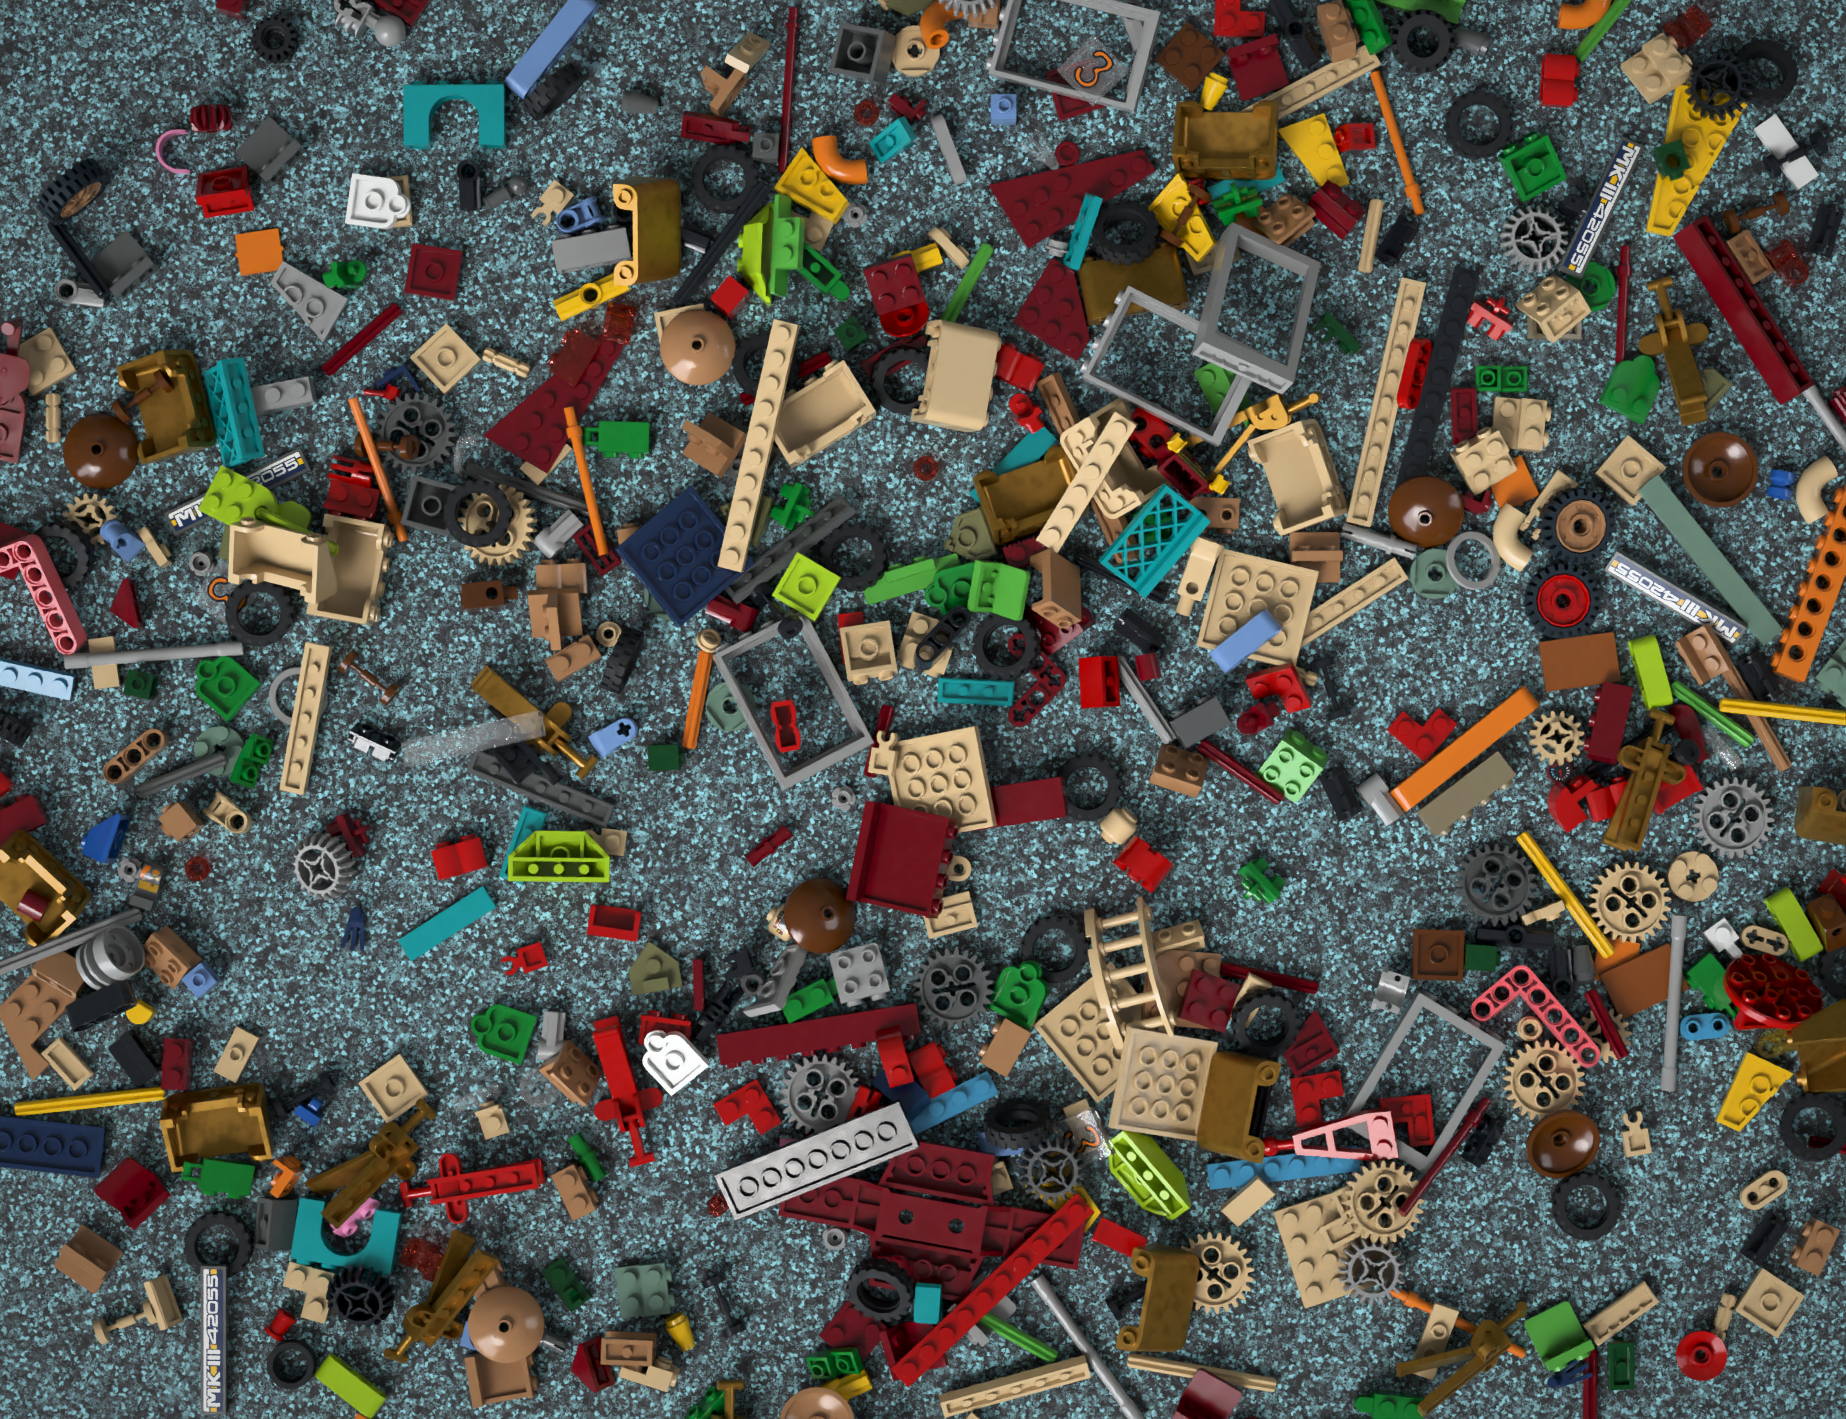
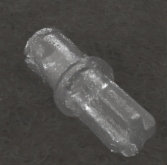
M1709 725L1702 730L1705 742L1714 751L1713 755H1717L1729 767L1731 772L1744 762L1729 746L1730 742H1725L1712 726Z

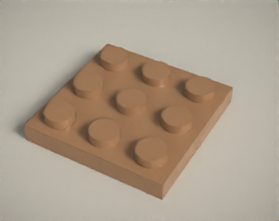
M1153 948L1169 1008L1175 1011L1177 1017L1191 970L1196 969L1219 977L1221 954L1170 949L1156 952L1155 948ZM1145 972L1143 992L1152 990L1148 972ZM1156 1000L1142 1003L1141 1020L1161 1016ZM1178 1017L1177 1025H1174L1176 1027L1210 1029Z

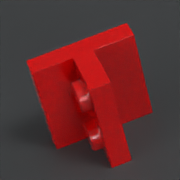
M248 165L198 173L195 199L197 206H202L205 218L254 211L255 204L249 185L250 171Z

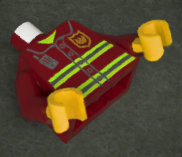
M1176 433L1169 441L1156 449V456L1159 459L1157 470L1189 501L1197 495L1213 493L1215 491L1223 494L1231 483L1223 479L1224 476L1220 474L1217 475L1214 481H1207L1203 466L1184 448L1188 442L1183 441L1179 437L1180 433Z

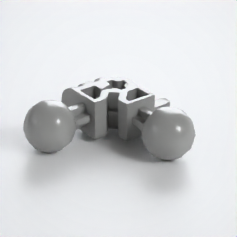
M334 0L335 10L339 13L335 26L340 27L345 24L344 31L346 33H351L355 30L356 39H359L369 27L374 30L375 37L381 45L393 47L399 45L404 40L406 29L399 17L393 15L380 17L376 14L377 10L366 2H362L366 0ZM345 3L351 4L352 7H353L354 9H356L358 12H360L361 14L356 13V12H355L353 9H351V8H350V9L344 8V7H343L344 4H345Z

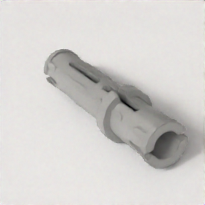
M1346 522L1340 538L1385 550V553L1389 555L1391 553L1398 554L1411 560L1417 548V544L1396 539L1395 535L1389 537L1347 524Z

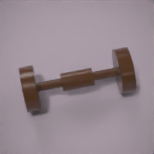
M1192 183L1189 184L1186 190L1195 196L1189 206L1184 207L1176 220L1178 224L1172 234L1164 229L1159 234L1160 237L1178 248H1181L1184 241L1176 237L1182 225L1185 226L1193 214L1194 210L1192 209L1197 200L1200 198L1208 203L1212 197Z
M1780 190L1772 194L1773 204L1768 206L1760 205L1746 210V214L1737 216L1732 208L1724 210L1723 218L1729 233L1734 234L1740 231L1739 221L1746 218L1749 220L1757 218L1774 208L1781 217L1789 214V204L1783 191Z
M158 369L153 373L158 383L151 388L146 387L137 393L128 404L125 405L118 398L111 402L114 412L124 423L129 422L132 419V415L128 409L136 403L140 405L153 395L152 392L159 387L168 394L175 389L173 382L162 369Z
M359 432L354 441L355 452L359 457H368ZM404 435L401 438L400 444H397L395 441L379 440L377 443L374 442L376 448L381 451H396V449H399L401 457L405 460H414L419 453V441L415 435Z
M352 650L341 662L338 670L346 674L352 667L360 674L359 677L372 687L377 686L384 692L380 702L385 706L389 705L400 691L401 686L394 682L389 688H386L379 682V678L367 669L363 670L355 664L359 654Z

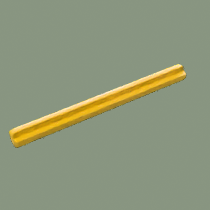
M1722 698L1719 702V710L1721 712L1846 725V711L1733 698Z
M1529 832L1521 833L1516 838L1518 843L1560 900L1563 901V904L1602 957H1610L1615 952L1613 946L1599 927L1596 926V923Z
M161 1086L24 1101L15 1103L14 1109L16 1116L158 1101L164 1100L166 1093L165 1089H161Z

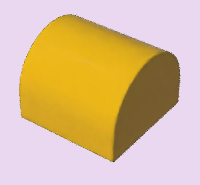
M136 998L137 1006L126 1011L127 1018L135 1024L151 1021L158 1011L141 999Z

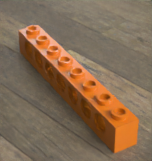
M1846 484L1842 485L1841 488L1838 487L1833 496L1835 505L1833 510L1829 511L1825 517L1824 525L1827 526L1824 534H1820L1815 543V548H1817L1814 558L1811 557L1807 564L1806 571L1809 572L1806 581H1802L1797 591V595H1799L1796 605L1793 604L1789 611L1788 618L1791 619L1788 628L1782 630L1779 642H1782L1779 651L1774 652L1770 665L1773 666L1772 673L1798 683L1805 682L1846 575V517L1843 515V508L1846 505ZM1836 529H1840L1844 534L1842 542H1838L1834 538V531ZM1827 552L1832 553L1835 557V562L1832 566L1828 565L1825 561ZM1818 576H1822L1826 580L1824 589H1820L1816 585ZM1809 599H1813L1817 603V610L1814 613L1810 612L1807 608ZM1801 622L1808 626L1806 636H1802L1798 631V626ZM1791 646H1796L1799 650V657L1796 660L1789 655Z

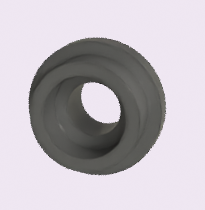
M754 971L743 976L741 988L746 995L755 997L758 996L756 991L760 985L763 986L766 983V980L761 973ZM751 979L758 981L757 988L753 989L749 986Z

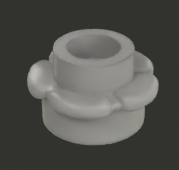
M849 204L843 213L844 221L853 228L860 227L868 219L867 209L862 204Z
M1049 238L1048 245H1045V248L1049 249L1050 255L1063 257L1064 253H1069L1067 250L1069 242Z
M196 552L189 561V567L196 575L205 576L206 573L212 572L214 568L213 557L207 552ZM201 561L204 562L203 566H200Z
M837 787L832 792L833 798L831 802L835 808L846 811L851 808V805L855 804L856 795L850 787ZM845 796L846 800H841V797Z
M124 858L120 862V867H118L119 876L124 878L126 882H134L140 877L142 870L141 862L136 858ZM129 867L132 868V872L128 871Z
M830 1226L829 1229L824 1231L823 1240H825L824 1244L828 1249L840 1250L845 1246V1240H847L848 1236L844 1229L838 1226ZM834 1235L838 1237L837 1240L833 1239Z

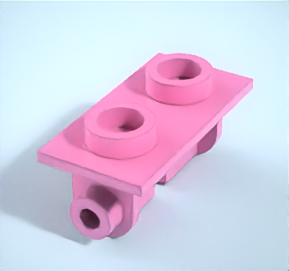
M371 1195L338 1229L330 1222L329 1225L334 1229L333 1232L345 1238L353 1234L364 1219L371 1217L381 1202L372 1198L373 1195Z

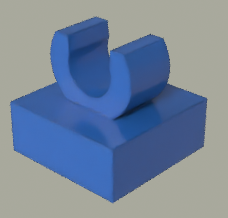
M315 1097L308 1106L304 1103L299 1104L294 1114L313 1127H316L324 1118V1116L318 1113L324 1102Z

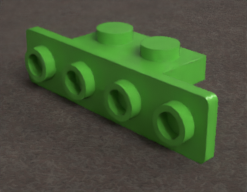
M775 194V201L772 207L774 222L771 230L773 242L770 254L771 277L769 278L770 293L779 297H787L788 270L803 268L805 228L804 218H791L792 198L783 194Z
M1210 363L1194 371V374L1214 416H1216L1236 374ZM1247 391L1237 409L1238 412L1253 406L1247 397ZM1247 419L1243 423L1248 428L1252 421Z
M954 553L934 560L933 558L927 559V556L913 559V564L903 567V563L889 566V571L884 572L883 578L878 580L875 586L872 588L868 587L863 591L867 604L872 605L927 588L929 584L934 583V575L939 569L960 564L958 555Z

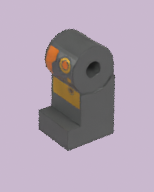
M148 860L144 863L135 892L131 896L130 905L149 911L156 910L164 885L167 866Z

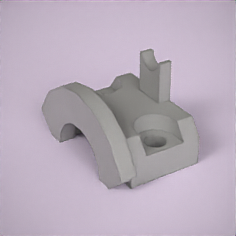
M1384 966L1371 1009L1376 1010V1008H1380L1399 1015L1411 978L1389 971V967ZM1396 976L1401 977V980L1399 982L1395 980ZM1388 1003L1392 1005L1391 1009L1386 1008Z

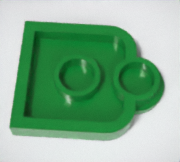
M1639 355L1632 361L1618 362L1614 366L1598 402L1638 424H1644L1660 389L1659 378L1654 374L1655 365L1653 360L1649 356Z
M975 560L939 569L934 575V583L929 584L925 589L924 597L926 602L932 607H940L944 615L955 606L967 608Z
M221 656L216 660L211 658L204 659L198 664L196 674L199 678L196 683L197 695L227 722L233 720L263 685L236 660L228 656Z
M1027 960L1021 963L1020 966L1012 965L1005 968L994 987L995 993L990 996L993 1003L987 1004L986 1007L1028 1030L1032 1029L1049 991L1047 983L1042 979L1043 971L1040 964L1033 960Z
M496 1004L489 1007L486 1012L476 1014L471 1021V1029L478 1036L477 1044L482 1052L523 1065L539 1017L502 1004Z

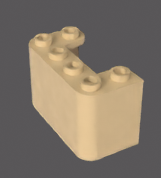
M941 319L929 321L926 325L925 334L930 335L932 340L928 341L927 346L931 347L924 392L923 395L918 397V401H922L919 409H912L911 421L962 432L980 431L987 425L989 420L987 408L988 402L991 401L993 396L991 384L992 378L997 372L995 360L996 354L1001 347V338L998 332Z
M834 360L824 367L825 372L821 378L818 379L817 376H814L804 383L805 387L800 391L796 392L793 389L784 395L774 442L790 468L803 463L876 416L874 407L844 360L841 362Z
M1117 398L1061 434L1060 443L1077 472L1114 412L1117 410L1129 419L1131 418V409L1125 400ZM1128 441L1093 496L1103 514L1110 519H1116L1150 499L1163 483L1168 486L1171 485L1157 470L1158 464L1148 469L1144 468Z
M324 514L322 526L326 527L325 533H328V535H323V537L330 542H335L339 546L337 555L331 557L338 581V589L335 595L317 604L308 602L306 614L373 626V623L378 622L381 608L377 607L379 597L384 595L385 583L382 582L383 572H388L390 558L386 556L388 548L393 546L394 533H391L390 527L385 524Z

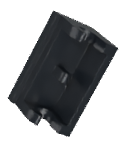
M748 947L742 948L740 952L731 954L723 960L724 963L733 960L735 962H732L731 966H737L736 969H731L724 974L726 981L755 971Z

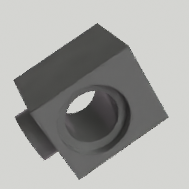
M754 132L752 154L754 163L778 164L779 134Z

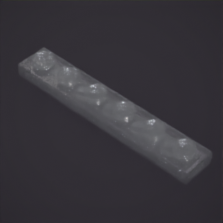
M537 710L401 742L405 767H413L546 736L542 711Z

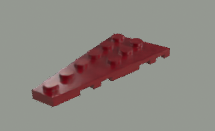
M1138 150L989 184L988 187L1028 250L1075 222L1086 193L1103 198L1101 203L1103 205L1154 174L1156 170L1144 150Z
M601 333L483 436L548 474L564 446L570 440L566 431L568 425L564 408L574 406L579 425L626 346L606 333Z

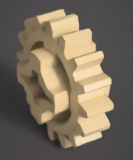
M87 493L83 496L84 500L77 496L74 497L76 504L68 503L67 507L70 509V512H64L63 516L67 517L68 521L73 522V525H75V522H78L79 526L83 528L82 531L90 535L91 544H94L95 548H97L98 541L106 545V540L100 534L95 537L94 534L101 529L106 521L119 519V516L111 513L116 509L115 506L107 507L109 500L103 498L100 501V495L94 494L92 499ZM87 505L84 511L77 513L79 509ZM100 507L106 515V520H104L100 514ZM92 517L100 523L88 524L86 521L81 520V518L87 519Z
M1551 711L1549 718L1544 714L1541 715L1542 723L1535 721L1533 726L1536 730H1530L1529 735L1534 737V739L1529 741V745L1536 746L1532 753H1540L1539 761L1541 762L1545 758L1549 759L1550 766L1555 760H1557L1559 766L1564 764V759L1569 763L1572 762L1573 757L1571 754L1578 756L1580 751L1577 747L1584 745V742L1579 740L1584 735V732H1578L1577 730L1581 725L1580 722L1573 724V715L1564 718V711H1561L1558 716L1555 715L1554 711ZM1560 723L1566 725L1570 730L1567 731L1562 728ZM1549 724V732L1540 736L1543 727ZM1554 733H1556L1558 737H1565L1559 742V744H1557L1556 740L1549 739L1554 735ZM1573 741L1570 750L1565 753L1564 745L1567 742ZM1543 746H1547L1548 748H1550L1553 751V754L1546 751L1543 748Z
M1610 1008L1608 1012L1612 1020L1619 1026L1617 1030L1624 1044L1630 1045V1042L1625 1038L1632 1035V1033L1624 1029L1629 1025L1628 1021L1621 1023L1620 1020L1623 1015L1619 1013L1616 1017L1613 1016V1009ZM1590 1010L1591 1017L1588 1019L1582 1016L1585 1024L1579 1026L1592 1041L1600 1045V1057H1603L1605 1063H1608L1609 1056L1617 1060L1613 1051L1610 1050L1607 1039L1605 1042H1602L1600 1037L1592 1036L1601 1033L1599 1023L1593 1031H1587L1589 1025L1596 1020L1592 1010ZM1587 1049L1585 1052V1056L1588 1057L1589 1055L1594 1054L1595 1059L1594 1051H1592L1591 1049Z

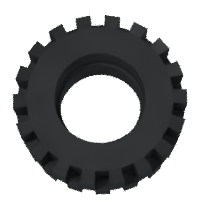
M1426 9L1412 11L1404 15L1396 23L1392 31V53L1397 62L1407 70L1416 73L1435 71L1442 67L1452 55L1455 46V35L1452 26L1442 14L1436 11ZM1427 26L1434 30L1437 35V47L1428 56H1417L1409 49L1408 37L1416 27Z

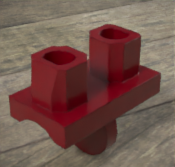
M1274 701L1266 705L1260 702L1240 713L1237 719V728L1244 735H1254L1273 725L1272 719L1281 713Z
M349 813L335 817L336 820L326 827L328 832L331 833L332 838L343 834L347 843L345 849L353 851L350 858H359L366 855L363 844L370 841L366 832L372 829L371 825L363 827L360 818L352 822Z

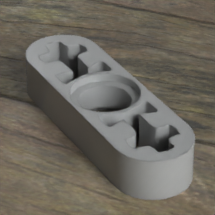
M942 113L931 117L930 121L955 186L967 182L964 169Z

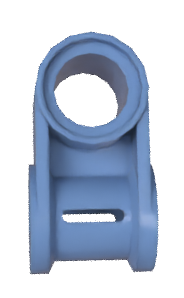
M589 197L559 212L556 218L559 231L564 235H574L605 222L606 217L602 216L596 203L598 201L597 197ZM589 208L591 209V211H592V213H593V217H592L591 214H590ZM564 218H573L575 224L571 228L563 227L561 222Z
M108 520L100 529L102 538L110 543L113 550L128 563L146 546L134 531L129 530L118 520Z
M622 718L588 736L601 759L633 739L638 732V726L633 719ZM622 723L631 726L629 736L626 733H620L619 730L622 729Z

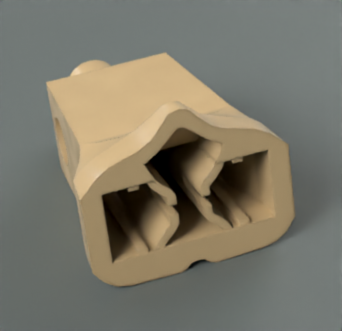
M1199 535L1191 544L1190 553L1176 591L1181 596L1175 612L1189 617L1195 600L1201 602L1215 561L1224 548L1223 543Z

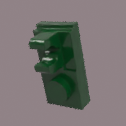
M1328 310L1323 314V319L1312 329L1313 333H1316L1319 329L1327 328L1326 336L1321 341L1326 343L1334 336L1338 342L1336 344L1337 348L1344 355L1349 354L1352 357L1362 348Z
M563 1256L541 1272L569 1311L573 1312L592 1298Z
M1612 1337V1342H1607V1387L1609 1390L1634 1389L1633 1340L1624 1341L1623 1337Z

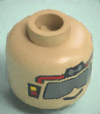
M782 904L778 909L773 907L766 920L770 921L768 924L769 932L783 941H788L791 937L785 926V904Z

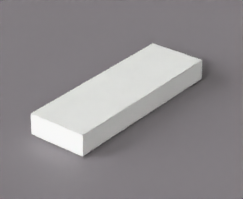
M1776 114L1753 129L1769 153H1772L1777 161L1784 158L1786 153L1799 148ZM1806 156L1791 163L1787 161L1779 165L1796 191L1819 175Z

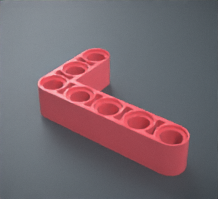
M30 534L0 545V573L17 566L19 567L58 651L62 654H72L83 646L87 639L86 633L42 539L37 535ZM25 545L30 548L31 552L26 549ZM4 553L9 556L10 560L6 558ZM36 568L41 571L42 575L37 572ZM47 591L51 593L52 598L47 594ZM58 614L61 615L63 621L59 619ZM68 637L73 640L74 644L70 642Z
M1518 965L1472 1003V1017L1477 1022L1483 1023L1491 1020L1520 995L1582 1067L1591 1068L1599 1061L1600 1050L1527 966ZM1517 972H1525L1529 980L1525 984H1519L1515 981L1514 975ZM1498 988H1505L1509 992V997L1505 1000H1499L1495 996V991ZM1534 991H1541L1545 995V1000L1542 1003H1534L1532 1001L1531 994ZM1486 1004L1490 1009L1489 1014L1479 1016L1475 1011L1477 1005ZM1550 1011H1559L1562 1015L1561 1021L1558 1023L1549 1021L1547 1014ZM1567 1030H1575L1579 1036L1578 1040L1568 1042L1564 1037V1033ZM1585 1049H1591L1595 1053V1059L1591 1062L1584 1061L1581 1057V1052Z

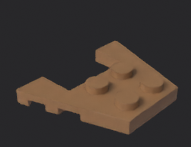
M33 974L0 1006V1019L32 1080H36L50 1064L33 1044L66 1011L65 1007L76 1000L35 977Z

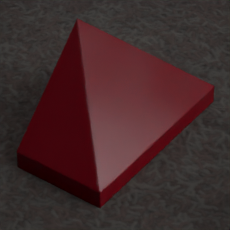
M123 579L110 612L133 628L144 629L133 579Z
M601 1336L594 1337L578 1345L571 1372L593 1393L615 1384L610 1365L600 1364Z

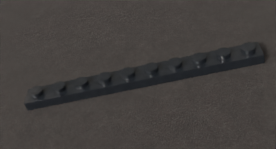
M1455 266L1453 269L1432 346L1419 404L1415 409L1393 492L1401 483L1409 478L1425 475L1480 272Z

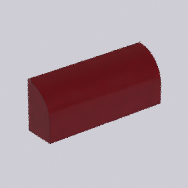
M1059 776L990 787L997 826L976 830L1067 817L1068 798L1065 777Z

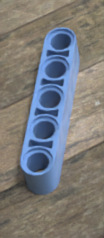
M568 0L504 81V85L523 100L529 97L530 93L538 86L594 16L600 4L595 0Z

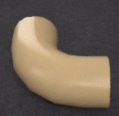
M1825 455L1814 461L1802 472L1796 485V502L1807 524L1818 520L1829 512L1822 500L1821 490L1826 483L1836 478L1838 473L1831 460Z
M1505 503L1498 513L1493 526V543L1498 555L1509 566L1521 572L1534 553L1533 550L1522 544L1518 538L1519 527L1527 516Z

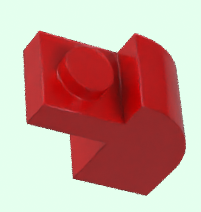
M1584 774L1572 778L1567 787L1560 782H1556L1548 794L1547 806L1549 813L1557 825L1567 833L1588 818L1577 802L1597 788L1593 780Z
M900 1025L876 1031L877 1046L889 1087L893 1088L914 1082Z

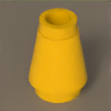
M1210 72L1209 76L1205 77L1199 105L1204 109L1212 111L1227 90L1228 79Z
M678 1312L665 1319V1329L681 1348L682 1352L688 1351L696 1345L688 1316H684L683 1312Z

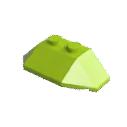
M769 202L746 223L743 233H739L738 248H743L742 258H738L737 273H742V279L767 306H772L769 278L771 277L770 254L773 242L771 230L774 222L772 209L774 202Z
M534 831L508 855V881L610 882V856L586 831Z
M1122 1130L1106 1143L1110 1171L1142 1209L1174 1220L1191 1207L1184 1175L1152 1137Z

